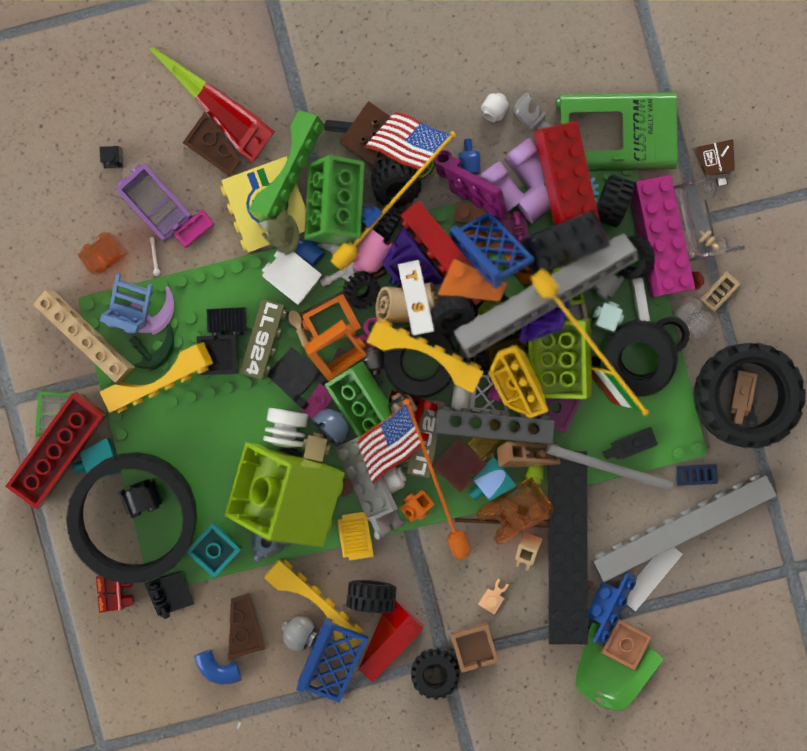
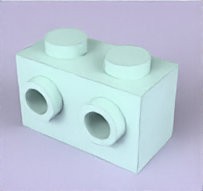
M611 301L603 303L598 307L596 306L592 316L595 318L592 326L609 333L615 332L616 327L620 326L623 321V310L619 309V304Z

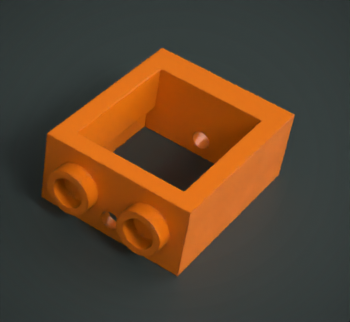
M344 294L302 315L304 320L301 322L305 330H310L313 335L310 338L311 341L319 335L310 317L338 302L354 331L362 329ZM345 333L342 334L341 336H339L338 338H336L335 340H333L331 343H329L328 345H326V346L323 347L322 349H324V348H326V347L332 345L333 343H335V342H337V341H339V340H341V339L347 337V335H346Z
M343 320L304 346L307 355L328 381L367 356L364 350L366 345L360 337L357 339L354 336L356 332L350 324L346 325ZM345 333L355 347L328 365L318 351Z

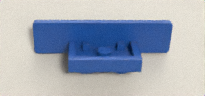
M627 572L618 589L602 582L588 610V617L601 623L593 642L604 646L609 640L610 632L618 622L619 614L627 604V598L636 585V576Z

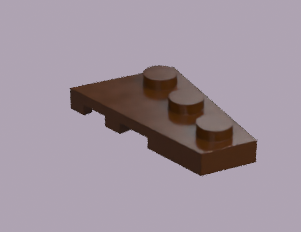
M204 112L183 141V144L230 177L241 161Z
M250 593L231 598L228 660L265 649Z

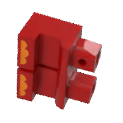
M100 575L96 576L97 594H99L97 596L99 613L119 611L134 605V595H124L123 588L133 587V583L115 582Z

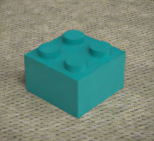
M213 522L186 553L215 578L243 547L216 522Z

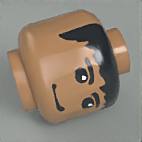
M400 392L391 397L392 402L389 403L388 407L392 415L404 405L403 401L405 399H410V406L415 416L417 407L410 395H402Z

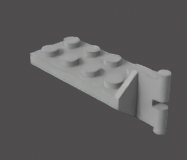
M361 435L341 444L339 447H335L362 509L368 521L372 523L375 530L374 537L380 539L404 526L405 521L397 513L396 509L398 508L383 475L374 484L372 483L357 443L363 436Z

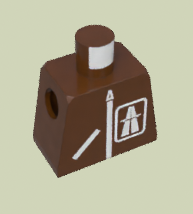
M733 139L696 147L694 152L704 177L714 176L717 187L728 185L726 174L735 170Z

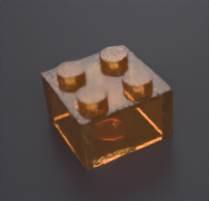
M106 232L101 233L95 238L97 241L91 245L90 243L80 248L81 252L77 254L91 274L98 276L128 254L116 235L110 232L107 234Z

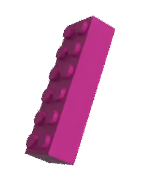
M671 175L634 182L635 188L630 202L637 235L649 240L655 253L653 269L646 275L651 298L695 289Z

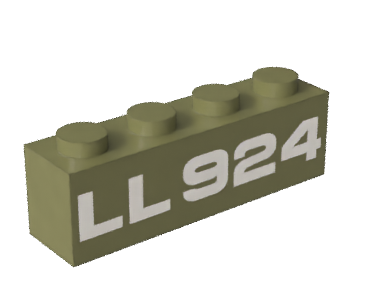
M265 299L261 300L240 373L262 380L265 376L268 377L271 368L268 363L270 358H274L276 347L273 346L275 340H279L282 331L279 326L281 321H285L287 315L284 305Z
M422 398V400L438 404L437 410H441L442 406L445 405V402ZM424 409L419 431L430 434L428 441L423 440L431 464H433L438 434L435 433L437 410L435 412ZM419 447L410 458L405 460L404 469H407V474L430 478V469L423 450Z

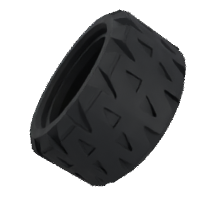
M742 343L719 350L702 366L694 386V404L696 412L701 418V423L717 439L743 448H762L781 441L791 433L790 430L797 426L803 414L801 411L806 403V389H803L804 380L798 367L794 366L792 359L785 353L766 344ZM744 363H753L767 370L773 377L778 390L777 404L771 416L760 425L749 428L733 423L724 413L720 403V388L724 378L732 369Z

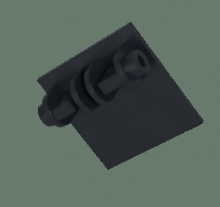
M181 571L144 583L157 615L163 617V619L169 618L172 611L194 604Z

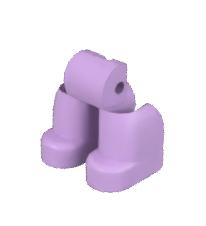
M528 138L505 158L508 166L525 183L528 189L527 192L523 194L518 189L500 161L487 169L479 177L502 188L507 212L514 206H517L528 221L533 224L550 211L551 207L546 186L544 185L545 181L538 149L532 139Z

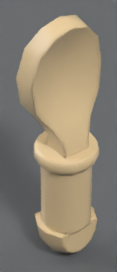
M291 310L288 313V321L297 329L295 332L298 334L302 347H304L310 341L305 334V329L301 328L300 315L295 310Z

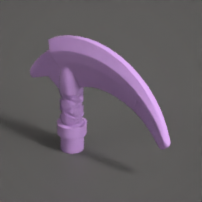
M168 286L165 287L166 300L163 308L153 317L148 314L145 321L146 326L139 330V333L152 332V335H155L169 324L174 312V298ZM133 302L130 305L132 307L143 310L140 304L138 305L137 303Z

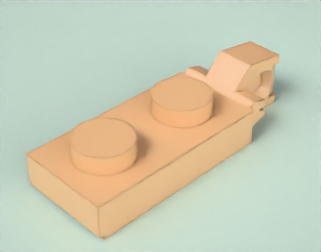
M737 371L730 413L734 414L733 423L737 425H742L744 416H748L749 412H751L758 374Z

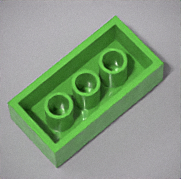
M363 361L324 384L357 437L364 435L368 430L392 415L388 407L389 401Z

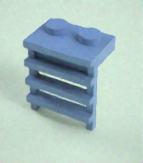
M117 273L109 310L101 314L100 322L106 323L109 327H118L124 329L126 333L133 334L146 326L145 321L149 313L148 307L151 304L150 298L153 294V284H148V288L137 286L120 280L121 274ZM120 286L135 292L145 294L146 298L142 299L118 291V288ZM116 297L143 305V310L117 302Z

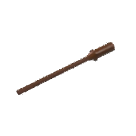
M384 267L370 275L376 280L387 273ZM343 290L300 313V316L302 317V315L340 296L345 291Z
M455 518V522L515 524L526 525L530 528H548V520H535L532 518L526 521Z

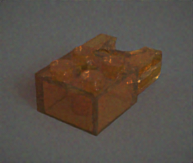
M530 477L480 507L476 515L481 521L494 518L501 523L502 527L496 531L493 538L497 544H501L549 518L554 507L535 480Z

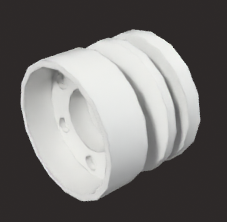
M268 408L266 420L275 424L274 427L265 428V431L272 432L273 436L264 435L263 440L280 447H303L304 442L295 439L296 437H305V434L297 431V427L307 426L308 414Z

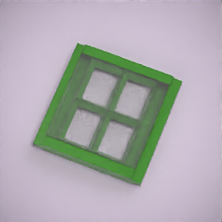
M39 391L36 437L42 436L71 393Z

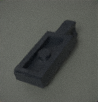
M648 427L611 443L612 448L603 451L605 459L616 456L617 460L624 459L657 446L658 443L652 428Z

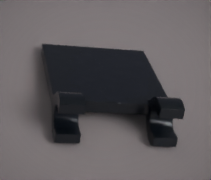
M293 347L277 362L268 375L275 384L304 410L309 406V403L301 395L315 380L324 387V384L329 382L322 373Z

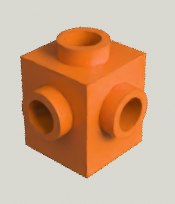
M422 489L415 495L410 493L403 499L405 503L400 509L412 523L417 518L420 521L429 514L427 511L434 503Z

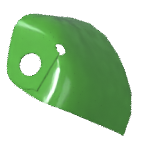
M592 623L588 634V644H585L576 673V687L578 691L596 705L610 710L622 711L633 702L664 658L650 647H647L634 671L601 653L603 646L593 642L601 624ZM598 690L601 691V692H602V696L599 695V694H597L596 692H597ZM594 697L602 700L604 704L597 702Z

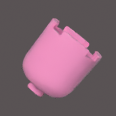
M367 226L363 228L361 234L367 229ZM372 228L356 246L358 248L356 253L359 255L353 261V267L359 272L363 270L368 273L377 272L383 266V261L394 242L390 239L387 242L384 241V238Z

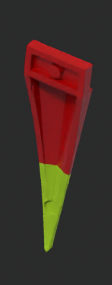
M151 47L150 51L193 95L235 148L251 162H254L275 131L266 125L260 117L156 48Z

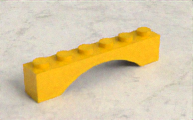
M383 319L381 322L376 321L367 343L384 351L407 348L426 353L445 367L455 385L474 393L483 374V371L480 370L481 366L470 362L468 365L462 362V357L454 353L452 356L444 353L446 349L437 345L433 348L427 345V340L419 336L414 339L409 336L410 332L399 328L397 331L391 328L393 324Z
M204 342L180 352L172 368L156 382L146 385L121 382L100 391V394L109 413L116 411L118 414L127 410V405L131 403L135 406L144 402L143 398L146 396L152 398L160 394L159 390L162 388L168 390L175 387V382L179 380L185 382L191 379V374L195 372L198 375L209 370L207 366L212 365L213 362Z
M279 558L264 574V578L278 591L298 593L310 599L320 607L327 618L333 620L332 623L365 635L363 633L365 630L358 623L354 625L349 620L350 616L342 610L340 612L335 608L336 604L329 597L325 599L321 595L322 591L316 585L311 586L306 582L308 579L301 572L296 573L292 569L294 566L287 559L283 561ZM333 631L335 641L344 638L342 633ZM356 638L349 640L352 648L357 647L362 642ZM346 642L338 644L345 651L349 650Z

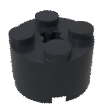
M155 478L151 481L147 479L129 486L130 490L125 492V489L119 491L126 513L131 518L141 515V512L148 509L150 512L160 508L159 505L163 501Z

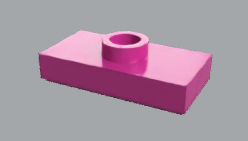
M202 209L173 232V234L184 248H187L213 227L215 223Z
M319 384L307 400L309 406L305 410L303 408L300 410L313 418L321 410H324L333 398L327 388Z

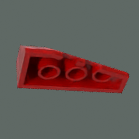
M395 600L394 611L382 613L358 670L374 682L421 632L424 625Z

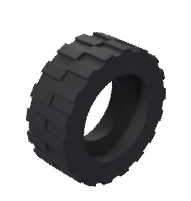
M639 235L627 236L634 248L638 250L640 262L636 267L629 265L618 271V274L625 279L644 277V275L649 274L653 269V264H655L654 248L645 237H640Z
M463 296L443 298L432 307L430 312L435 331L446 336L455 335L454 332L460 326L467 325L476 318L472 303ZM462 313L458 317L445 319L450 314Z

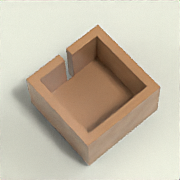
M487 622L450 632L462 673L477 669V661L479 660L482 667L499 662Z

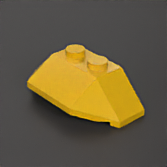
M516 345L498 352L488 374L504 405L525 414L529 418L548 412L541 384L525 352Z

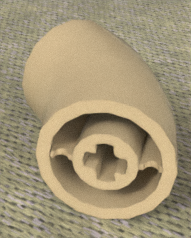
M432 282L424 284L430 312L432 307L440 301L439 295H437L438 292ZM383 287L376 300L377 320L381 322L383 319L391 324L410 323L403 287Z

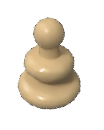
M701 230L699 232L701 235L699 242L706 241L705 245L707 247L711 245L713 250H719V244L714 242L715 237H709L712 232L708 230L704 233Z

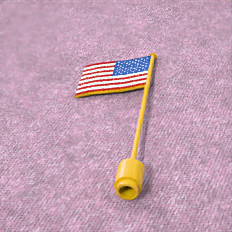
M395 112L365 145V148L379 151L401 164L418 169V171L384 208L383 213L371 227H367L361 234V238H358L353 244L351 242L348 244L344 242L332 255L333 258L330 260L341 271L344 268H348L359 255L356 253L358 243L453 137L456 138L455 132L452 131L449 134L431 128L419 120L399 112Z

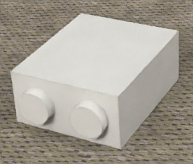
M277 251L274 255L276 259L272 264L268 262L263 268L262 272L264 274L262 277L297 305H300L323 275L296 253L291 252L285 255V253Z

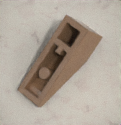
M507 442L497 448L499 467L517 468L559 465L561 463L560 457L546 453L548 444Z

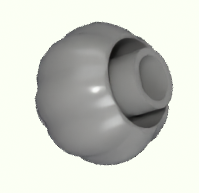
M296 616L290 621L286 620L281 628L284 631V643L294 651L305 650L307 646L311 648L318 636L315 633V623L306 616Z

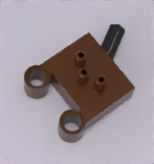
M367 102L354 122L325 121V131L345 133L340 140V144L373 168H376L375 165L381 162V160L388 159L384 156L378 157L381 154L379 151L365 148V145L391 117L371 102Z

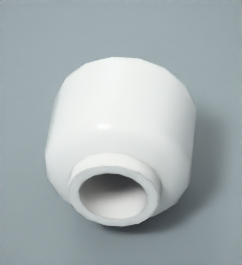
M491 93L486 97L481 106L482 115L486 120L496 122L504 118L509 109L506 96L502 93Z
M393 467L383 474L391 494L405 486L407 479L400 467Z

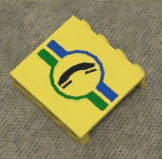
M287 156L222 180L221 191L223 196H227L230 203L227 204L230 215L234 214L236 221L233 222L237 233L241 232L243 237L240 240L244 251L247 250L249 254L257 249L271 245L262 235L265 232L269 236L270 232L261 229L259 222L262 220L256 219L248 210L256 194L265 189L280 174L287 162ZM296 183L283 210H286L288 215L293 217L298 226L299 234L305 232L306 206Z

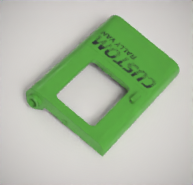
M676 92L561 94L559 98H556V110H560V124L569 122L570 113H622L623 148L621 150L584 151L589 171L677 169Z

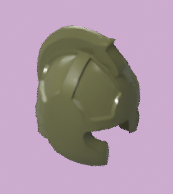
M283 210L276 219L259 222L261 229L270 232L269 236L264 232L262 234L263 237L271 245L277 247L279 252L288 255L297 248L300 237L296 221L291 215H288L286 210Z

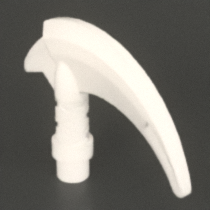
M328 243L317 244L320 248L326 249L332 254L340 247L339 245ZM354 262L347 269L344 268L342 271L339 270L329 276H324V278L320 279L322 286L330 285L333 281L340 278L349 282L350 279L348 277L351 275L353 278V273L357 272L353 267Z

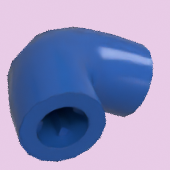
M212 650L194 655L199 671L210 682L224 685L242 681L236 662L224 666L219 665L215 661Z

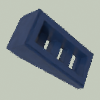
M716 464L676 466L678 486L718 484ZM699 469H702L703 480H700ZM707 469H710L711 471V479L709 480L707 476ZM683 470H687V481H684ZM691 470H694L695 472V480L693 481L691 477Z

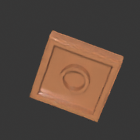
M619 619L612 628L610 638L603 646L601 653L635 671L652 636Z

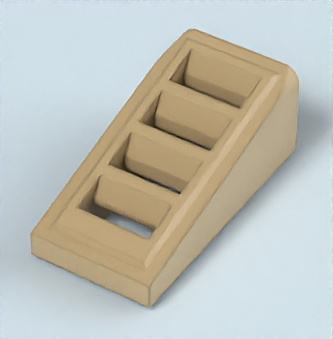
M725 270L700 300L713 312H716L741 283L730 272ZM726 278L733 284L731 287L724 281ZM720 284L728 290L726 293L718 287ZM714 290L719 292L723 297L720 299L716 294L713 293ZM709 296L717 301L716 305L708 299Z

